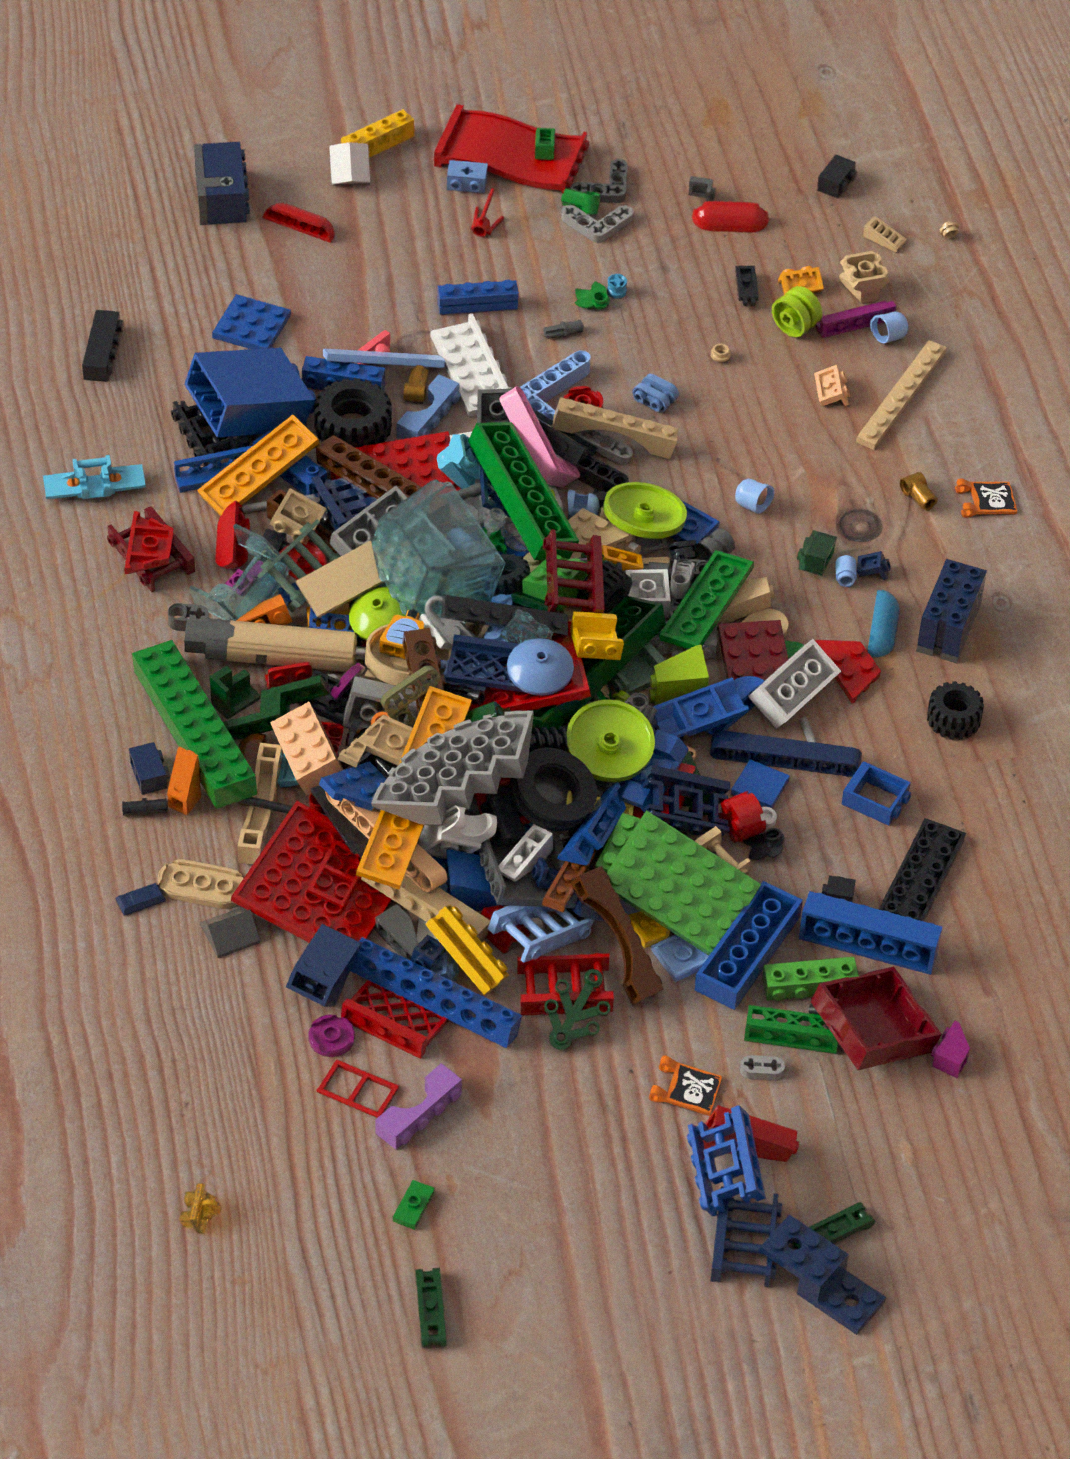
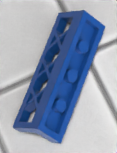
M252 446L174 461L175 480L179 492L182 493L201 488ZM225 458H230V460L226 463L220 462ZM205 462H209V463H210V464H209L208 466H206V467H201V466H200L202 463H205ZM180 467H190L188 470L180 472Z

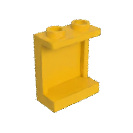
M573 611L570 632L577 657L621 660L624 642L623 639H618L616 635V614Z

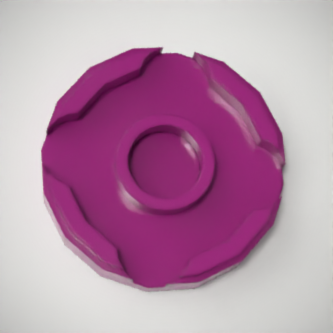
M360 662L353 665L340 678L339 687H333L330 693L335 700H339L352 687L354 677L362 675L365 667Z
M332 1014L325 1015L316 1019L311 1024L308 1033L310 1047L322 1056H341L354 1045L355 1031L353 1025L344 1017L340 1018Z

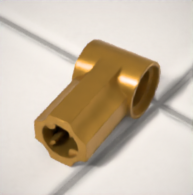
M416 365V367L411 369L409 381L405 383L403 400L424 403L429 371L424 366Z
M921 472L900 479V488L903 494L906 496L911 495L922 509L928 511L937 504L938 498L927 486L925 476Z

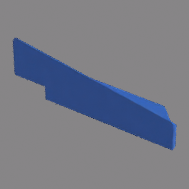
M618 782L603 793L586 819L557 858L559 860L586 866L591 860L594 848L597 851L603 847L622 813L626 810L624 801L619 800L617 791L621 787Z

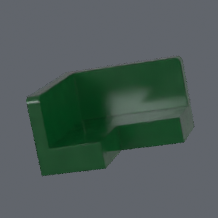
M225 666L209 676L211 704L227 720L261 699V695L250 686V674L245 669L232 677V670Z

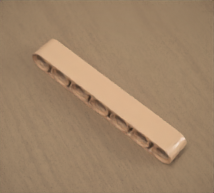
M325 791L329 802L369 839L380 810L373 808L370 811L354 806L355 802L347 799H342V802L332 799ZM417 843L406 875L421 890L430 892L446 883L447 873Z

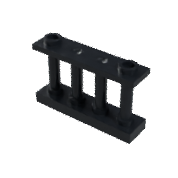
M532 408L556 455L574 466H578L583 455L594 457L598 447L575 433L555 429L552 427V419Z

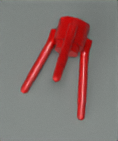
M494 188L491 189L481 217L478 218L479 207L475 208L471 230L476 236L484 237L486 234L491 235L492 231L504 219V216H501L490 226L489 219L485 217L495 191Z

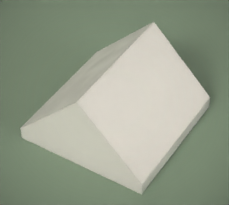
M348 142L330 146L332 185L370 183L368 144Z

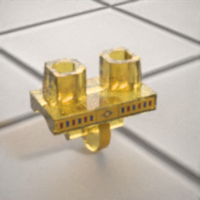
M198 1183L196 1190L185 1192L184 1203L188 1208H191V1211L181 1212L179 1220L183 1227H194L198 1234L205 1233L207 1220H211L213 1215L220 1214L221 1204L216 1201L215 1196L205 1191L204 1183Z

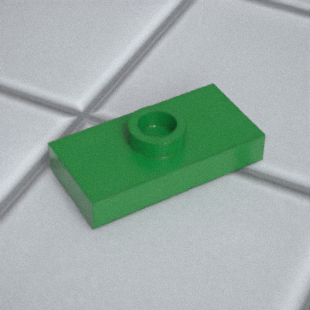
M412 1180L393 1215V1222L415 1230L435 1193V1188Z

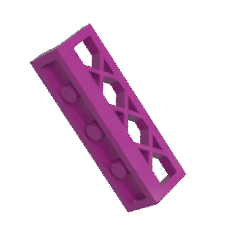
M882 301L822 316V319L815 327L822 338L870 327L871 319L874 316L895 312L896 304L894 301ZM879 318L877 325L885 323L882 318Z

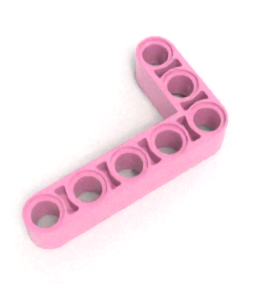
M516 386L499 398L546 483L563 488L579 478L580 473L576 466L564 459L557 458L523 390Z

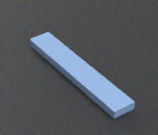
M323 348L324 358L327 361L445 367V360L441 355Z

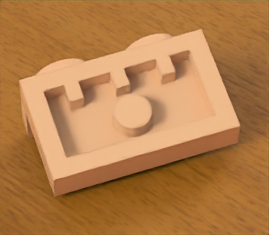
M835 365L815 373L819 402L822 406L838 400H842L845 406L849 405L848 397H850V392L845 385L848 380L844 371L841 372L838 366Z

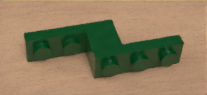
M320 675L261 691L259 713L231 719L223 723L233 740L242 739L254 733L272 731L273 728L270 722L289 713L291 704L330 695V687Z

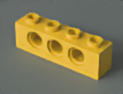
M402 109L342 137L341 144L348 142L368 144L370 158L413 138L414 119Z

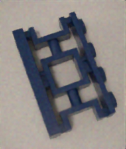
M650 765L641 772V781L644 782L643 788L653 790V804L645 806L643 813L647 810L676 830L689 832L690 835L694 836L703 835L715 826L722 832V837L730 832V827L727 826L728 820L719 818L718 804L728 799L726 793L730 791L729 781ZM663 786L671 787L669 788V796L663 795ZM703 794L709 795L708 804L703 803ZM679 795L692 798V813L679 810ZM663 804L669 805V814L661 813L663 811ZM703 812L708 813V822L701 821L703 819Z

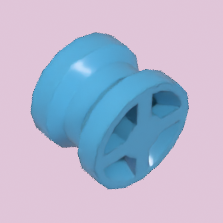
M621 274L609 276L608 295L615 299L623 298L627 292V278Z

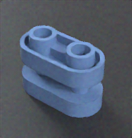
M648 374L632 390L633 397L638 403H642L660 413L664 412L670 406V403H673L679 397V391L675 385L654 374Z

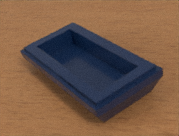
M154 883L116 897L115 900L125 916L165 902L166 898L158 883Z

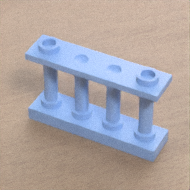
M509 905L493 912L487 929L492 934L501 931L510 933L525 948L521 961L524 963L580 939L587 938L591 933V926L594 920L587 918L578 921L566 909L564 912H560L549 907ZM555 911L570 926L563 928L548 912ZM539 917L554 932L547 935L531 919ZM523 924L538 939L529 940L515 925Z

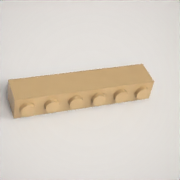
M406 874L400 890L363 877L361 878L426 922L438 915L439 911L445 906H456L462 912V919L466 924H471L477 930V937L481 942L487 937L489 931L487 928L490 920L439 887L430 892H424Z

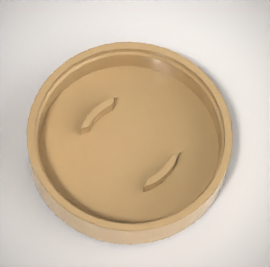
M387 624L377 628L369 635L366 642L365 664L376 678L396 686L409 677L406 659L379 652V640L389 625ZM437 645L435 649L436 655H439L441 660L447 661L450 659L452 648L440 649ZM439 668L440 674H443L445 669Z

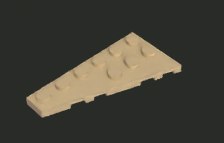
M584 508L568 520L579 539L578 544L589 543L593 535L601 536L602 545L614 548L622 541L626 543L632 541L631 534L622 531L611 522ZM530 552L523 557L530 565V573L544 561L534 560ZM573 552L570 559L587 558L584 553Z

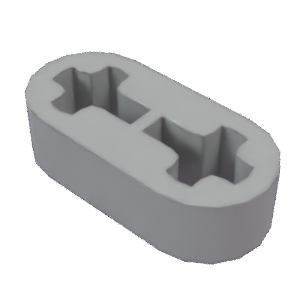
M748 1055L740 1063V1073L747 1079L775 1081L781 1079L784 1075L785 1063L779 1057ZM748 1065H753V1070H750ZM771 1066H775L777 1071H772Z

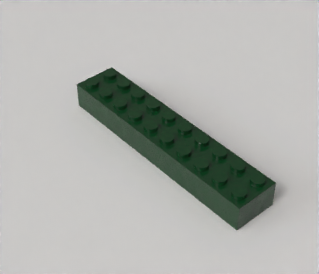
M626 596L608 614H616L617 616L616 635L618 639H623L624 642L621 660L582 658L591 697L564 702L560 705L541 707L538 710H528L534 713L532 729L537 727L541 731L542 727H546L549 731L550 727L554 726L558 732L560 726H564L580 708L586 705L665 627L666 620L662 603Z

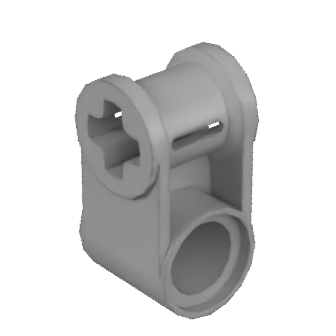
M674 559L670 584V595L673 598L683 599L689 591L694 577V562L687 564Z

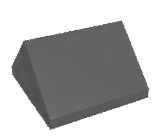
M513 388L477 390V423L508 422L509 418L499 398Z
M243 907L200 922V926L218 958L260 943L251 910Z

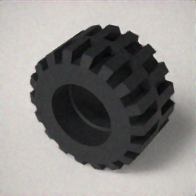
M514 554L494 555V557H489L486 561H482L476 571L480 598L483 601L491 602L492 596L523 592L522 580L530 574L528 561Z
M609 561L602 563L603 613L608 614L629 595L632 586L631 577ZM579 589L577 599L588 600L589 592Z
M952 681V684L946 682L943 683V686H937L936 690L932 691L927 712L929 726L934 727L933 731L941 733L940 736L944 738L948 736L949 739L954 740V738H958L959 740L963 739L964 736L970 737L972 733L975 734L981 725L984 709L983 697H980L978 690L974 691L973 686H966V683L963 682L958 684L957 681Z

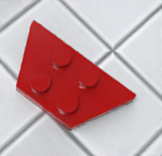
M134 511L124 574H131L169 564L174 528L161 524L153 518L147 520L140 516V512Z
M814 640L841 670L834 678L851 703H855L857 697L862 692L865 693L869 689L870 684L880 677L881 670L861 641Z

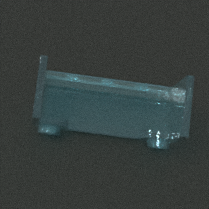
M235 523L233 528L239 545L245 547L249 554L255 556L235 585L231 587L226 584H218L213 587L210 593L192 585L189 587L195 605L206 607L209 613L223 620L234 621L259 603L272 598L280 586L268 572L260 579L257 576L263 570L260 566L269 558L273 561L280 553L263 536ZM280 559L274 567L286 578L290 569Z

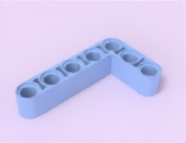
M576 351L522 385L520 388L525 393L531 407L553 420L555 410L545 402L589 375L591 356L586 351Z

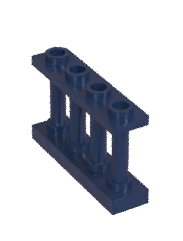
M774 1193L772 1204L746 1203L745 1201L734 1200V1197L723 1200L724 1211H718L710 1281L720 1282L721 1273L730 1271L765 1276L764 1287H769L770 1279H775L776 1265L772 1264L770 1258L767 1257L766 1266L729 1262L728 1259L723 1258V1253H728L729 1250L762 1254L760 1252L762 1244L730 1241V1238H725L726 1232H731V1230L769 1234L770 1237L780 1225V1223H776V1217L781 1218L782 1203H778L779 1194ZM734 1209L771 1214L770 1225L735 1221L731 1217H727L728 1211L733 1212Z

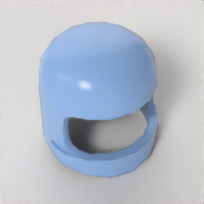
M900 312L880 314L871 319V331L880 343L885 344L902 339L908 332L907 319ZM879 318H882L887 325L888 335L881 336L878 332L877 322Z
M745 479L738 485L735 499L741 507L760 514L771 504L775 492L771 485L763 484L753 479ZM767 488L765 502L762 505H758L757 501L760 494Z
M568 490V520L582 508L598 516L600 504L596 495L592 493L582 495L577 494L576 490Z

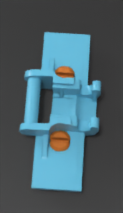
M105 455L106 457L78 461L77 459H72L74 472L43 476L46 499L74 496L90 499L111 496L116 491L145 488L142 464L111 467L110 455ZM102 466L101 474L86 476L85 469H82Z

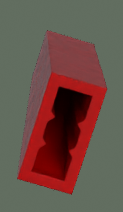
M717 1105L705 1123L709 1130L726 1124L724 1113H732L731 1109ZM749 1115L758 1158L787 1162L792 1154L795 1155L799 1148L797 1130ZM736 1133L724 1136L725 1142L732 1139L737 1141ZM703 1140L705 1149L716 1145L715 1140L708 1143Z

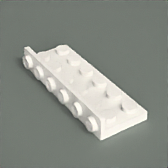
M473 314L468 315L467 323L431 330L432 341L439 355L445 360V368L450 379L459 383L460 400L468 417L477 416V390L511 388L507 386L506 376L500 371L499 361L494 359L493 349L491 346H488L485 333L481 332L480 322L475 319Z

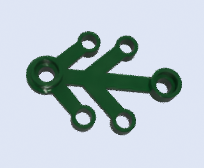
M591 969L585 973V985L574 1005H572L568 992L569 983L564 979L556 982L555 991L560 996L566 1020L561 1025L557 1014L558 1003L556 1000L549 999L545 1002L544 1010L549 1015L553 1028L549 1036V1042L553 1048L565 1050L571 1045L572 1040L588 1035L593 1037L599 1033L600 1026L595 1021L588 1022L586 1027L571 1030L575 1022L596 1016L604 1017L610 1012V1004L606 1001H601L595 1007L582 1010L592 990L599 988L602 984L603 976L598 970ZM596 975L598 980L593 982L589 979V976ZM565 984L566 989L563 991L559 990L558 985ZM552 1003L556 1008L549 1010L547 1005ZM601 1005H604L607 1007L608 1010L606 1012H601L599 1010V1007ZM594 1025L597 1031L590 1032L588 1027ZM559 1034L564 1035V1036H565V1040H564V1041H559V1040H557V1035H559Z

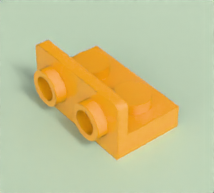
M806 266L801 270L795 271L787 269L778 278V282L782 283L784 295L796 286L805 287L812 293L824 290L819 267L812 268V266Z

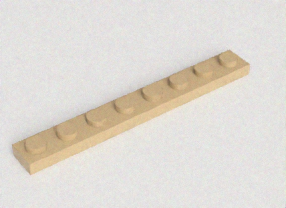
M928 340L858 434L856 443L875 450L945 355L947 347Z

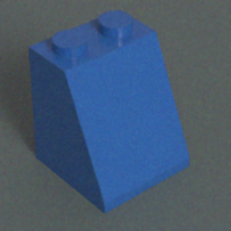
M447 849L446 884L448 886V894L475 911L498 906L494 895L491 894V886L489 881L486 880V872L484 867L481 866L480 856Z

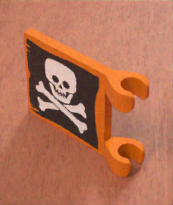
M965 479L957 480L958 486H955L956 493L963 494L971 491L974 504L969 502L963 504L964 510H961V514L964 518L977 514H1017L1018 511L1010 482H969Z
M662 1056L659 1070L662 1072H674L668 1092L660 1086L653 1085L649 1099L653 1102H666L710 1116L722 1076L678 1063L669 1056Z

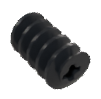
M554 726L550 727L549 731L546 727H542L541 731L534 727L531 732L529 752L540 748H556L560 750L564 748L567 751L565 727L560 726L558 732Z

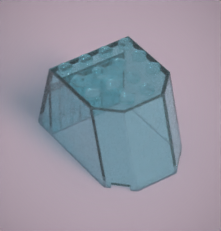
M436 479L430 481L380 517L372 541L379 578L385 583L391 597L396 599L400 605L401 612L405 615L410 609L417 611L420 616L426 614L425 604L433 596L443 597L444 595H452L491 602L506 564L452 483L448 481L444 483ZM437 601L432 605V609L436 614H441V601Z

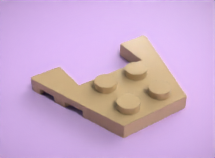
M382 715L365 730L362 736L358 739L356 738L346 750L341 751L338 760L357 767L364 751H367L395 765H399L413 728L386 715Z

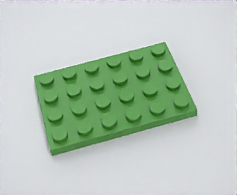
M647 810L607 871L610 883L620 899L708 956L742 909L750 904L761 886L759 882Z

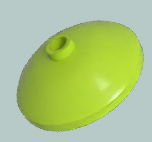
M378 587L365 592L355 600L349 612V622L352 630L359 637L367 640L374 630L389 624L394 615L406 616L407 611L413 610L409 597L403 591L393 587Z

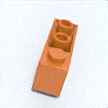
M281 594L259 603L236 620L286 625L293 622Z
M179 747L175 757L167 797L168 807L185 815L190 813L201 798L199 755L191 750Z

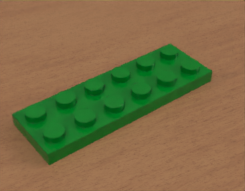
M715 550L659 634L660 641L686 649L696 645L703 646L753 570L754 561Z

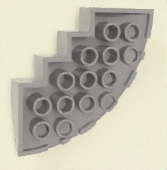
M510 711L498 717H491V714L484 715L481 720L474 722L466 720L453 725L454 729L443 734L436 733L427 738V743L416 750L414 748L401 758L402 762L396 768L392 767L388 772L389 777L384 783L381 782L371 802L372 807L419 824L442 825L447 808L456 805L469 809L474 793L496 794L501 777L523 778L528 763L533 711Z

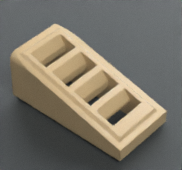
M875 216L864 227L863 237L894 252H897L906 243V238Z

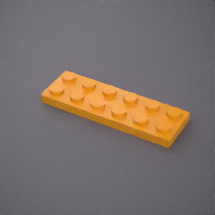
M291 415L197 491L221 516L227 506L235 500L241 505L246 503L315 448L316 445L320 444L319 440L294 415Z

